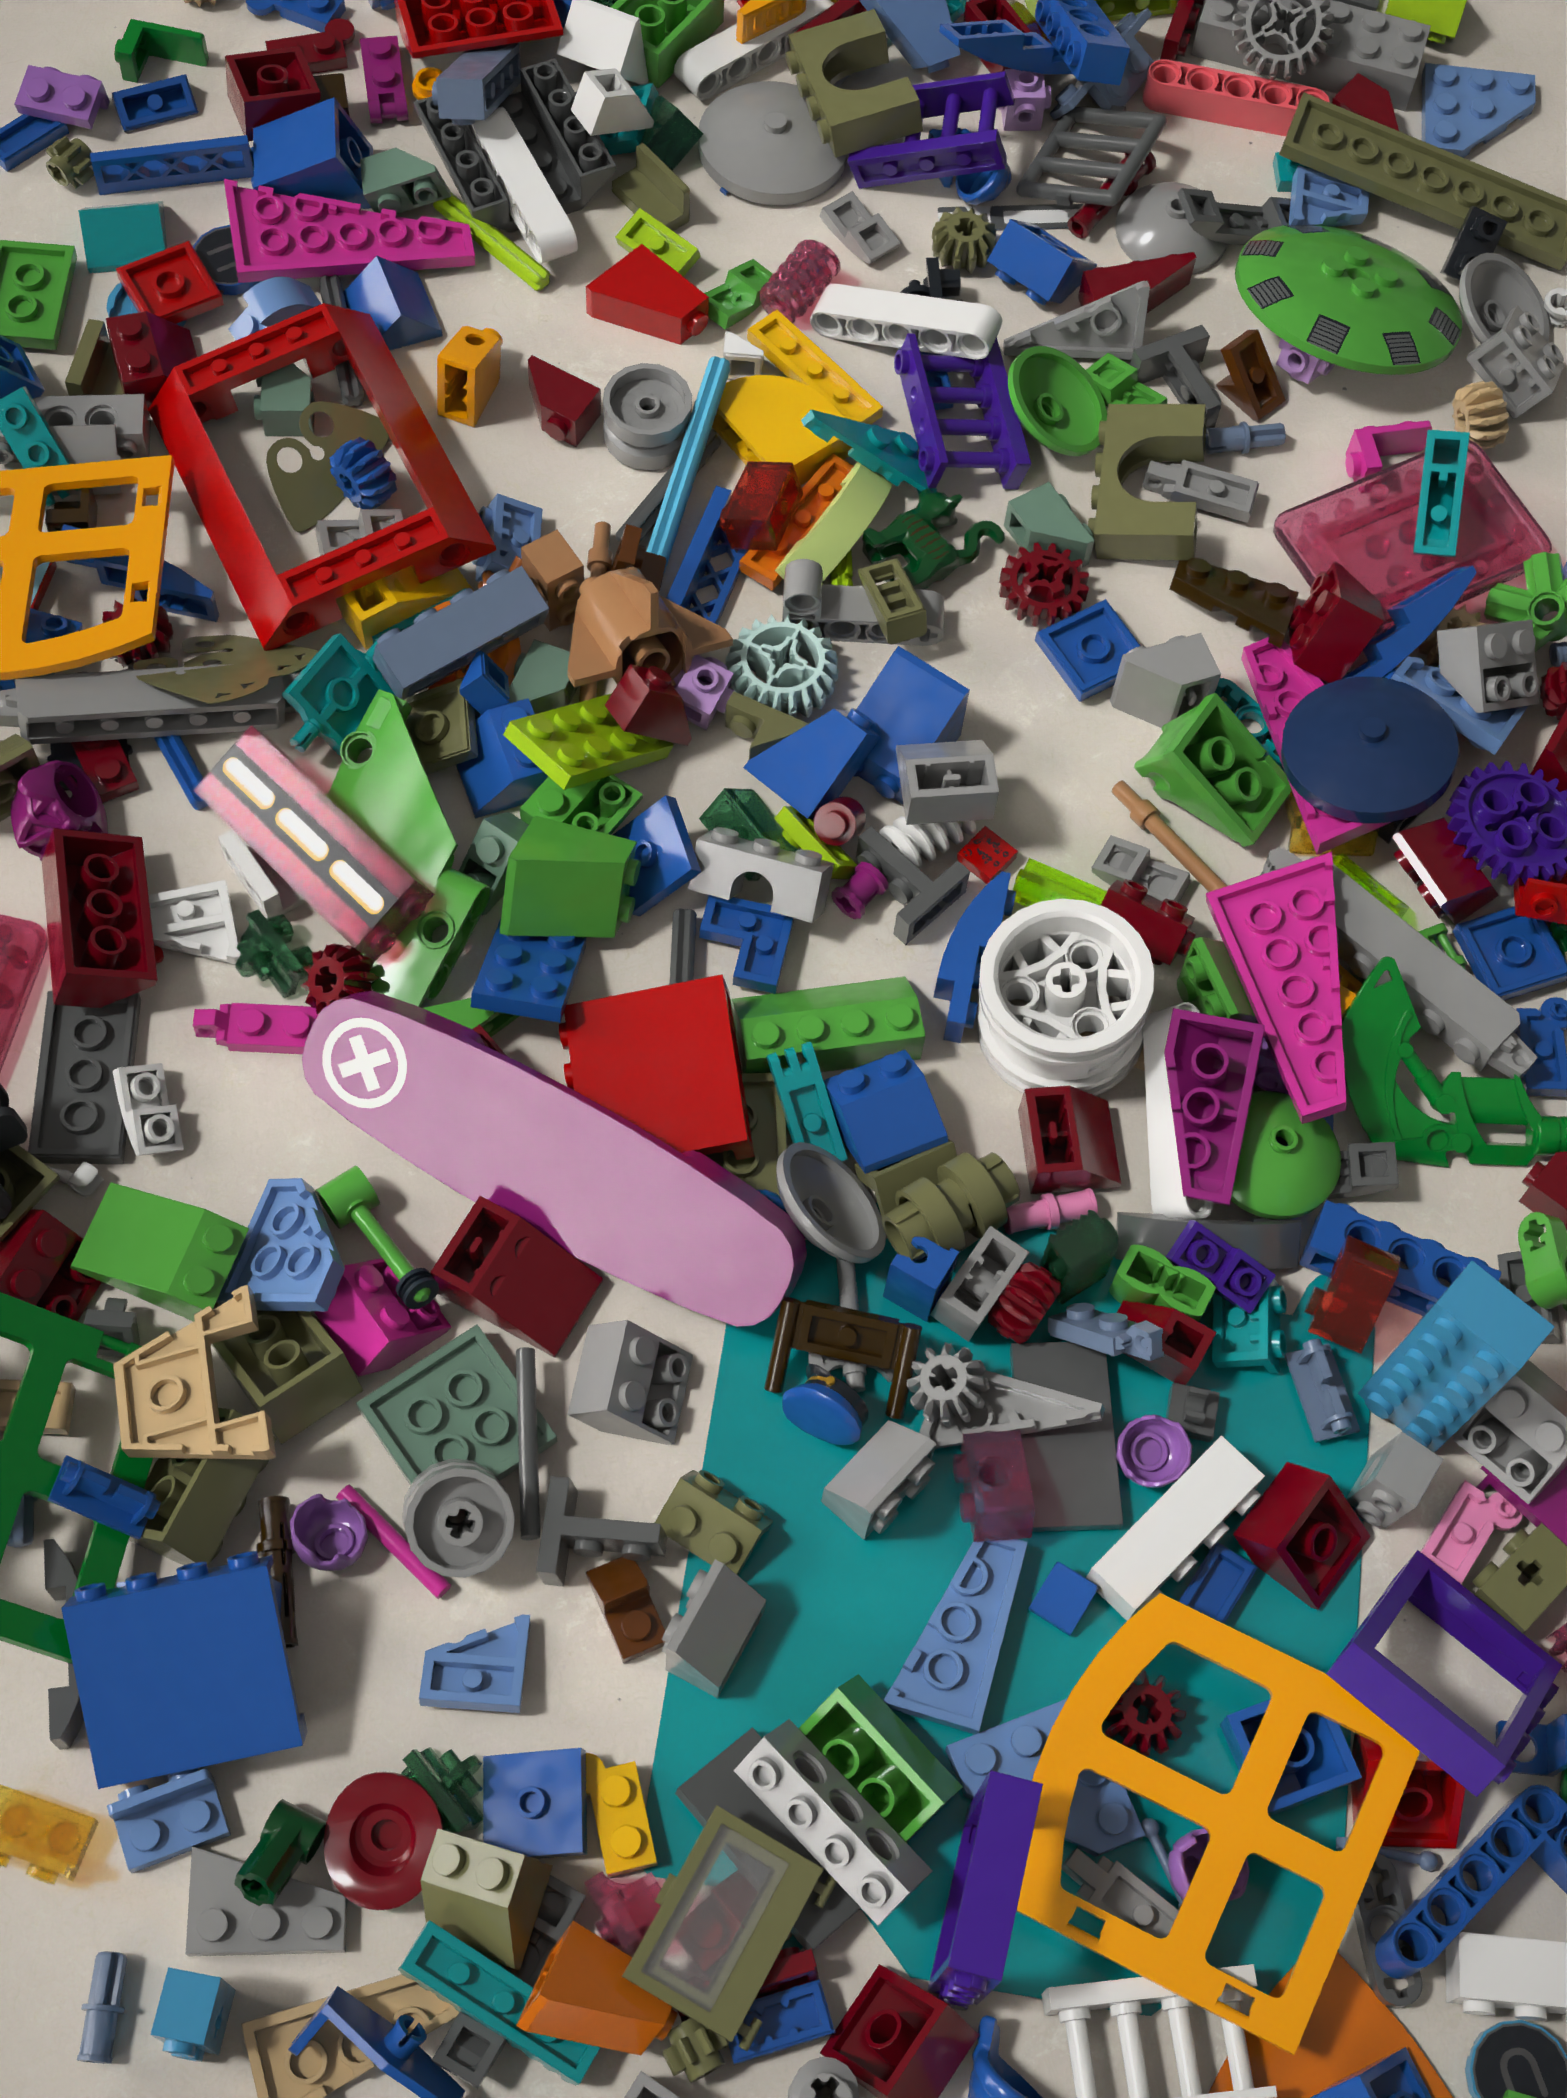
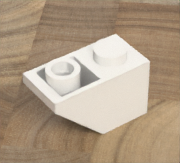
M616 68L584 72L571 111L590 136L653 127L654 120Z

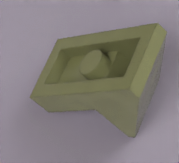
M733 691L726 703L725 727L731 729L742 738L754 739L749 749V760L809 724Z

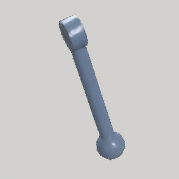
M1146 1818L1141 1822L1145 1833L1144 1837L1149 1838L1179 1902V1910L1183 1900L1171 1883L1168 1870L1169 1857L1158 1835L1160 1830L1159 1824L1152 1818Z
M1337 1837L1336 1849L1341 1851L1348 1838ZM1381 1846L1378 1852L1389 1859L1418 1864L1425 1871H1433L1438 1864L1437 1856L1431 1851H1423L1421 1854Z

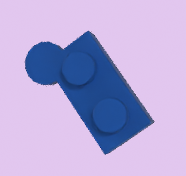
M246 0L247 9L254 15L263 16L271 13L273 10H277L280 17L319 32H325L326 24L333 19L341 18L346 11L344 0Z
M1553 997L1544 1001L1539 1010L1536 1008H1517L1516 1011L1519 1012L1520 1025L1515 1034L1538 1057L1529 1071L1521 1078L1527 1095L1566 1097L1567 1053L1564 1031L1567 1030V1001L1563 998Z

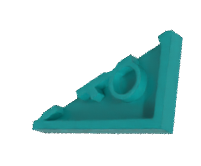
M812 409L801 420L804 427L811 430L816 436L827 443L835 436L852 448L848 451L849 457L873 472L881 474L898 487L904 480L914 486L919 495L924 489L928 488L925 473L919 468L918 444L908 433L897 432L878 425H870ZM928 488L934 492H938L936 488Z

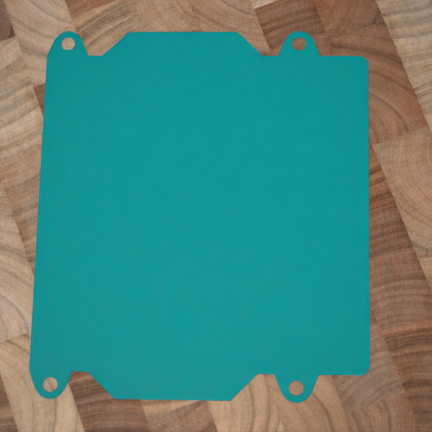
M1003 1226L997 1229L1029 1252L1022 1264L1030 1261L1038 1267L1042 1266L1061 1282V1292L1030 1338L1023 1343L1069 1342L1050 1336V1333H1048V1317L1066 1311V1307L1074 1303H1089L1095 1306V1310L1104 1313H1117L1121 1304L1109 1293V1288L1123 1261L1114 1258L1115 1240L1041 1228L1015 1232L1011 1235L1006 1233ZM886 1238L882 1252L873 1260L866 1263H855L860 1311L900 1319L899 1323H914L922 1327L916 1361L924 1364L928 1361L925 1354L926 1348H932L937 1356L941 1355L942 1348L946 1342L953 1346L955 1353L963 1347L970 1349L973 1354L972 1360H981L986 1371L1012 1378L1010 1346L1016 1342L1010 1338L1006 1339L996 1332L997 1329L988 1323V1314L968 1342L932 1316L926 1322L883 1297L890 1264L896 1254H898L888 1238ZM805 1239L807 1256L804 1269L789 1297L796 1298L801 1302H806L808 1299L840 1306L836 1258ZM981 1239L959 1253L951 1281ZM927 1258L917 1260L915 1263H923ZM1319 1275L1306 1288L1293 1315L1280 1314V1330L1282 1329L1285 1333L1286 1353L1303 1350V1343L1312 1339H1320L1322 1345L1330 1344L1360 1432L1315 1443L1286 1359L1280 1358L1279 1373H1269L1264 1366L1217 1368L1212 1362V1340L1197 1370L1186 1385L1220 1392L1214 1437L1211 1442L1189 1438L1192 1444L1191 1462L1187 1470L1222 1435L1265 1475L1256 1488L1261 1496L1286 1462H1290L1330 1475L1344 1497L1347 1498L1367 1463L1370 1410L1367 1408L1365 1400L1357 1393L1372 1377L1375 1327L1361 1290L1325 1275ZM1336 1285L1346 1291L1349 1301L1344 1309L1333 1311L1324 1305L1321 1295L1326 1287ZM1213 1295L1199 1321L1212 1330ZM780 1308L769 1318L756 1325L736 1327L726 1323L702 1470L708 1471L720 1478L725 1484L723 1488L737 1498L745 1496L759 1503L765 1509L764 1515L773 1521L769 1530L761 1536L739 1574L743 1581L766 1599V1606L763 1616L718 1699L668 1672L646 1804V1812L658 1866L642 1870L648 1875L667 1879L669 1873L674 1876L678 1875L703 1826L675 1792L679 1786L752 1727L761 1738L788 1719L799 1728L839 1686L857 1674L864 1679L882 1700L885 1699L980 1529L1028 1543L979 1733L1067 1699L1098 1652L1127 1621L1097 1592L1070 1636L1037 1616L1028 1608L1056 1562L1064 1564L1086 1578L1091 1568L1174 1483L1161 1488H1147L1138 1485L1124 1475L1117 1461L1123 1518L1121 1529L1025 1532L1017 1435L935 1449L932 1457L935 1466L928 1474L931 1478L928 1484L913 1500L907 1495L903 1498V1501L896 1509L899 1514L883 1533L879 1534L873 1530L863 1540L821 1502L824 1488L888 1420L915 1432H920L924 1421V1409L916 1410L910 1402L911 1397L915 1393L909 1390L903 1419H893L886 1416L885 1411L891 1382H888L875 1369L866 1368V1390L858 1394L865 1402L869 1414L868 1420L862 1426L860 1439L850 1445H835L825 1442L795 1426L786 1418L782 1407V1397L785 1391L807 1381L806 1366L809 1364V1352L791 1348L783 1392L773 1393L764 1389ZM1123 1353L1117 1356L1106 1354L1116 1451L1118 1437L1132 1420L1141 1418L1144 1415L1153 1414L1166 1418L1169 1392L1174 1383ZM843 1368L830 1372L834 1377L846 1383V1378L843 1377ZM913 1370L912 1377L918 1376ZM1255 1504L1243 1516L1235 1510L1224 1521L1230 1529L1218 1541L1253 1565L1254 1563L1233 1534ZM1358 1516V1518L1360 1519V1521H1361L1362 1524H1363V1523H1364V1520H1362V1519ZM1203 1543L1192 1555L1198 1562L1178 1583L1170 1577L1159 1590L1166 1596L1179 1601L1210 1549ZM1362 1549L1318 1610L1308 1606L1261 1569L1257 1568L1224 1624L1323 1673H1327L1357 1631ZM688 1551L678 1614L682 1616L687 1611L686 1605L689 1600L687 1592L700 1569L708 1573L712 1566ZM1170 1644L1144 1670L1148 1674L1150 1685L1160 1675L1165 1676L1166 1684L1162 1688L1165 1694L1172 1690L1180 1691L1181 1697L1171 1706L1185 1710L1186 1718L1175 1723L1181 1729L1182 1735L1177 1741L1167 1739L1169 1750L1160 1755L1151 1746L1148 1758L1220 1794H1227L1231 1791L1239 1770L1222 1732L1220 1723L1229 1714L1269 1700L1270 1694L1265 1688L1178 1645ZM1140 1705L1137 1709L1139 1712L1136 1719L1145 1724L1148 1720L1147 1713L1149 1709ZM892 1710L957 1780L945 1748L949 1744L975 1734ZM1104 1721L1102 1723V1732L1104 1733L1114 1722ZM1340 1726L1350 1748L1351 1730ZM1119 1734L1111 1739L1121 1744L1124 1738ZM1133 1743L1130 1749L1137 1752L1136 1744ZM1348 1785L1305 1804L1273 1815L1270 1818L1334 1851H1340L1336 1849V1838L1345 1837ZM961 1789L907 1842L913 1851L932 1870L928 1877L879 1926L862 1908L860 1909L910 1978L930 1980L966 1812L972 1801L964 1797ZM1126 1789L1140 1824L1146 1818H1152L1158 1822L1160 1827L1158 1835L1168 1857L1169 1853L1173 1850V1844L1180 1837L1192 1830L1203 1828ZM1143 1837L1097 1857L1080 1850L1096 1864L1103 1856L1113 1863L1118 1861L1178 1909L1179 1902L1149 1838ZM1065 1840L1062 1865L1070 1853L1078 1847ZM721 1850L703 1885L715 1887L738 1870L723 1850ZM1251 1854L1247 1856L1250 1873L1246 1890L1240 1898L1227 1902L1206 1950L1205 1958L1209 1965L1217 1968L1254 1964L1257 1980L1255 1989L1269 1995L1278 1982L1295 1965L1323 1899V1892L1319 1886L1258 1855ZM1061 1870L1062 1888L1077 1896L1076 1892L1081 1886ZM1077 1907L1072 1919L1068 1923L1100 1938V1932L1105 1921ZM1016 1912L1002 1981L992 1991L1042 1999L1041 1994L1049 1987L1141 1976ZM792 1935L789 1940L785 1941L781 1950L790 1947H799L801 1950L803 1947ZM1161 2003L1141 2005L1142 2013L1139 2015L1152 2016L1162 2008Z

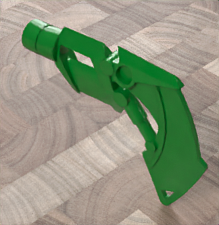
M1389 956L1382 957L1361 986L1342 1019L1345 1083L1354 1111L1371 1143L1395 1142L1397 1160L1448 1168L1447 1151L1464 1153L1470 1164L1527 1166L1534 1155L1554 1156L1556 1152H1567V1117L1541 1116L1530 1101L1521 1078L1514 1074V1079L1461 1077V1072H1451L1440 1083L1432 1070L1427 1069L1419 1058L1412 1044L1409 1043L1410 1038L1421 1026L1395 959ZM1387 970L1391 980L1375 986L1384 971ZM1400 1060L1404 1062L1414 1076V1082L1430 1102L1431 1108L1441 1114H1449L1450 1122H1443L1426 1115L1407 1099L1395 1080ZM1474 1123L1525 1125L1526 1141L1525 1143L1485 1142Z

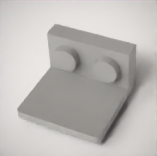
M1515 306L1510 310L1499 332L1471 351L1466 358L1484 382L1493 381L1503 391V399L1507 402L1506 410L1513 419H1516L1554 392L1564 367V358L1559 348L1553 342H1546L1539 333L1540 327L1537 320L1531 313L1527 311L1524 313L1519 306Z

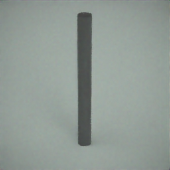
M523 1347L516 1350L520 1532L522 1540H537L540 1538L535 1349Z

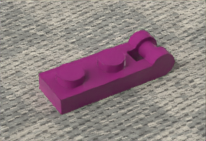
M385 36L360 39L371 124L382 123V119L397 118V122L409 121L398 37Z

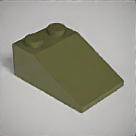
M256 1310L258 1331L211 1345L256 1411L265 1410L269 1415L273 1434L282 1445L364 1390L343 1351L310 1311Z

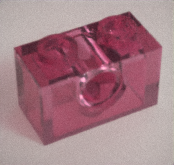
M1020 1430L963 1434L961 1454L953 1455V1472L955 1483L964 1484L965 1493H960V1514L962 1523L970 1522L973 1542L1031 1538L1035 1505Z

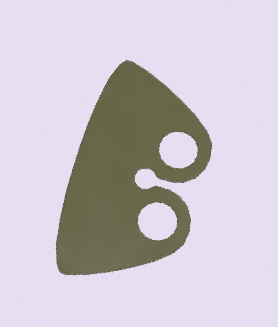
M312 402L301 413L299 426L304 438L310 444L323 449V459H313L310 449L302 442L293 438H283L271 445L266 457L269 477L279 504L295 531L303 532L315 526L317 520H322L345 498L341 488L336 486L337 481L330 471L332 467L329 458L340 446L349 440L353 441L361 437L366 441H372L377 450H383L389 435L379 417L334 402ZM324 412L330 416L334 428L329 436L319 437L312 433L308 422L313 413ZM282 448H294L301 455L302 466L297 472H285L279 467L277 454Z

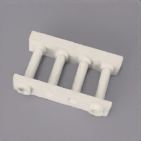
M1254 1964L1216 1968L1253 1988L1257 1986ZM1143 1977L1049 1987L1041 1994L1044 2015L1058 2014L1060 2023H1065L1076 2098H1098L1086 2020L1091 2019L1090 2011L1109 2008L1111 2017L1117 2018L1129 2098H1151L1137 2015L1142 2013L1141 2005L1161 2003L1162 2011H1168L1182 2097L1175 2098L1277 2097L1276 2086L1254 2088L1245 2032L1242 2028L1222 2018L1221 2022L1233 2091L1203 2094L1189 2015V2008L1193 2007V2003ZM1226 1984L1218 2001L1241 2012L1240 2002H1244V1996L1242 1992Z

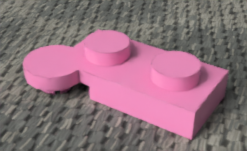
M1465 1480L1459 1486L1420 1552L1462 1584L1493 1530L1508 1531L1513 1529L1521 1521L1523 1514L1499 1492L1492 1494L1487 1499L1483 1491Z

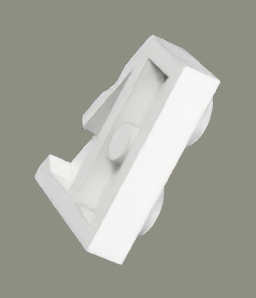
M226 880L148 895L154 946L231 964L243 963Z

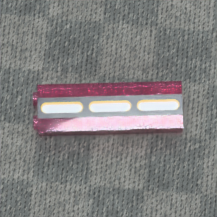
M252 725L193 790L355 949L374 961L393 947L397 936L412 920L418 918L423 913L426 904L435 895L278 745Z

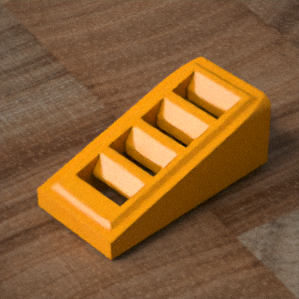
M806 0L748 1L737 11L736 40L743 44L796 18L806 10Z

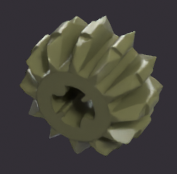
M958 206L953 214L943 212L939 222L935 223V227L932 230L933 256L940 258L941 267L952 265L954 269L965 268L970 274H972L976 267H986L987 259L997 243L995 241V224L989 222L987 213L976 215L973 207L968 212H963Z

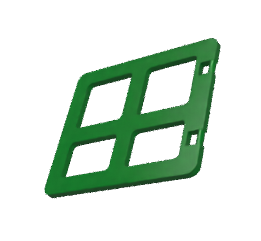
M0 1292V1336L25 1345L30 1352L22 1381L2 1440L0 1441L1 1564L22 1496L31 1495L48 1501L61 1468L60 1465L42 1459L38 1454V1447L65 1365L73 1363L115 1379L113 1363L96 1357L99 1346L124 1354V1357L142 1346L132 1342L129 1344L104 1334V1331ZM120 1440L110 1474L144 1489L153 1458L128 1457L121 1448ZM93 1520V1531L75 1589L94 1583H105L106 1589L114 1588L130 1536ZM0 1599V1641L73 1664L64 1619Z

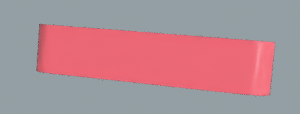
M1166 59L1154 61L1150 65L1142 96L1145 106L1156 112L1286 136L1304 92L1330 103L1328 95L1315 87Z

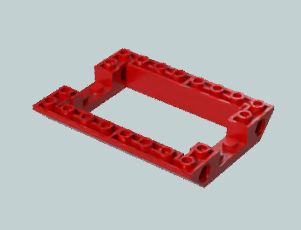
M323 303L175 366L148 408L169 454L173 456L174 465L264 651L278 648L343 619L336 602L337 598L411 566L419 583L422 584L497 550L381 333L368 313ZM303 359L313 379L335 370L336 365L349 360L427 509L276 575L202 423L211 419L219 420L239 411L231 389Z

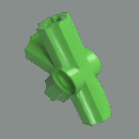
M1542 552L1531 555V558L1523 562L1527 590L1497 583L1494 588H1491L1486 599L1484 615L1487 620L1502 623L1533 619L1535 652L1549 641H1559L1567 636V579L1564 580L1562 559L1559 553ZM1554 611L1558 612L1555 618L1549 621H1542L1546 614Z

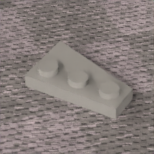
M192 1846L185 1952L187 1956L346 1953L348 1903L346 1897L291 1878L273 1905L262 1904L258 1906L246 1900L240 1889L234 1885L236 1874L243 1866V1862Z

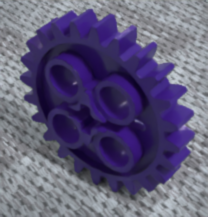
M1505 761L1500 770L1493 762H1489L1484 771L1479 767H1475L1471 775H1465L1449 799L1451 805L1446 811V815L1452 817L1447 828L1458 832L1453 843L1457 845L1466 844L1467 846L1462 856L1464 858L1476 856L1479 859L1476 869L1481 870L1489 866L1492 868L1491 878L1494 880L1501 873L1506 874L1508 884L1513 886L1517 878H1522L1524 885H1526L1528 878L1549 882L1553 878L1559 882L1567 872V790L1559 792L1556 789L1559 782L1557 778L1550 780L1548 783L1544 781L1542 769H1539L1534 775L1529 774L1525 763H1522L1518 771L1513 770L1509 761Z

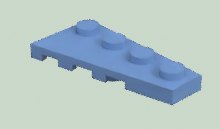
M980 1529L916 1645L905 1661L899 1675L883 1700L890 1709L972 1734L979 1733L1028 1542Z

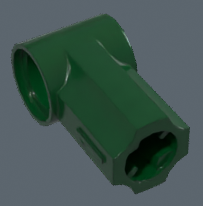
M284 1799L280 1800L264 1825L259 1843L236 1874L234 1885L240 1889L244 1898L258 1906L262 1904L273 1905L300 1864L307 1865L316 1854L324 1839L326 1821Z

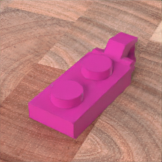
M249 1003L220 1004V1010L195 1009L193 1028L196 1037L216 1038V1044L227 1046L229 1051L303 1055L306 1039L313 1022L319 1014H316V1007Z

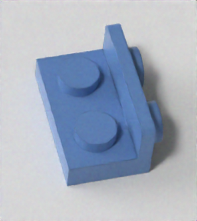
M497 493L487 507L483 506L478 514L497 550L472 561L476 565L475 581L483 580V571L491 570L496 573L502 569L509 570L516 556L522 558L521 547L539 539L541 536L542 508Z
M195 1768L172 1773L167 1777L169 1782L151 1789L148 1788V1785L129 1788L118 1794L119 1801L107 1805L109 1816L115 1822L126 1864L131 1873L192 1851V1846L200 1848L231 1836L214 1777L207 1768L202 1770Z

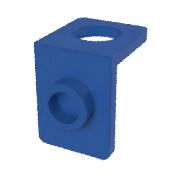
M1562 1714L1549 1724H1538L1529 1736L1532 1737L1531 1740L1535 1746V1755L1529 1762H1520L1515 1759L1514 1762L1517 1765L1512 1773L1554 1777L1567 1769V1714ZM1501 1720L1496 1724V1740L1507 1721Z

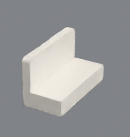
M234 828L218 837L225 860L268 922L275 920L313 898L311 888L271 831L266 830L244 843Z

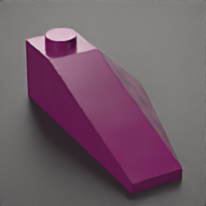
M1173 1008L1164 1055L1183 1197L1230 1206L1264 1040L1265 1025Z

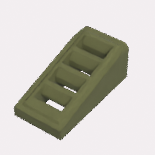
M898 558L858 569L860 580L888 644L893 645L927 633L926 609ZM895 578L894 581L876 585V583Z

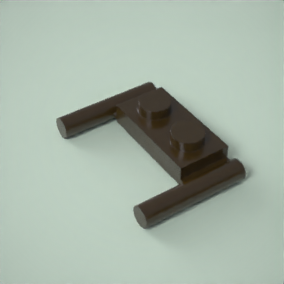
M785 1297L780 1306L764 1389L773 1393L783 1392L791 1348L880 1368L893 1369L885 1415L893 1419H903L909 1394L907 1379L912 1378L913 1375L912 1361H916L922 1327L914 1323H899L900 1319L808 1299L806 1302H801L796 1298Z

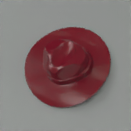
M374 1772L363 1775L346 1786L333 1803L325 1826L324 1856L328 1873L334 1885L344 1897L366 1909L389 1910L409 1902L422 1891L420 1880L437 1829L443 1830L442 1817L431 1794L417 1781L393 1772Z

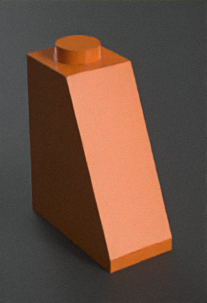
M573 1920L550 1951L516 2026L525 2032L641 2056L654 2038L661 2042L666 2038L675 2023L678 2013L672 2010V2006L622 1977L632 1959L631 1956Z

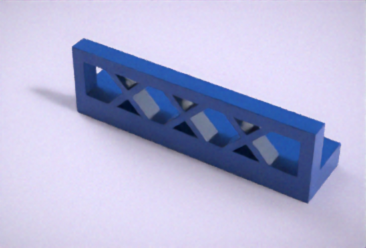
M247 135L90 153L99 195L224 181V179H242L254 176Z
M716 486L666 597V599L717 625L739 577V561L752 547L761 526V517L731 508L732 490ZM727 522L748 528L745 535L729 540L724 529ZM728 553L733 562L732 566L715 572L710 563L711 558ZM713 584L719 594L718 598L701 604L696 595L697 590Z

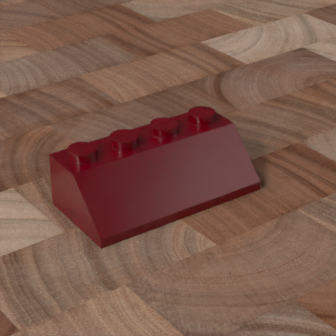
M53 828L42 858L54 1005L101 1008L155 986L158 979L142 837Z

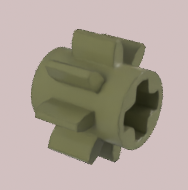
M64 136L46 149L47 154L51 157L46 162V168L52 178L60 185L68 186L71 183L74 188H77L80 184L83 186L94 176V172L90 168L92 165L90 153L92 151L82 140L74 138L70 141L67 136Z
M692 2018L677 2025L668 2033L667 2037L672 2046L663 2050L662 2054L673 2076L685 2071L689 2082L693 2083L725 2064L720 2050L729 2046L728 2040Z

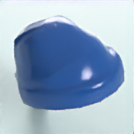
M957 129V135L972 133L967 129ZM1006 162V169L957 175L955 184L959 198L970 205H978L996 199L1009 186L1012 180L1011 169Z
M988 2015L983 2016L978 2026V2043L972 2054L974 2065L969 2080L968 2098H1043L1000 2057V2027L997 2025V2019Z

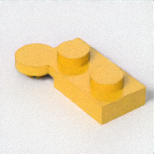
M586 1753V1795L591 1796L608 1878L658 1866L636 1762L633 1761L605 1768L603 1761L597 1755Z

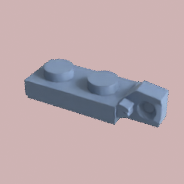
M1089 1303L1068 1305L1066 1311L1048 1317V1333H1050V1336L1111 1356L1127 1353L1148 1361L1164 1356V1351H1162L1163 1329L1147 1320L1136 1323L1128 1320V1316L1125 1314L1104 1313L1095 1310V1306Z

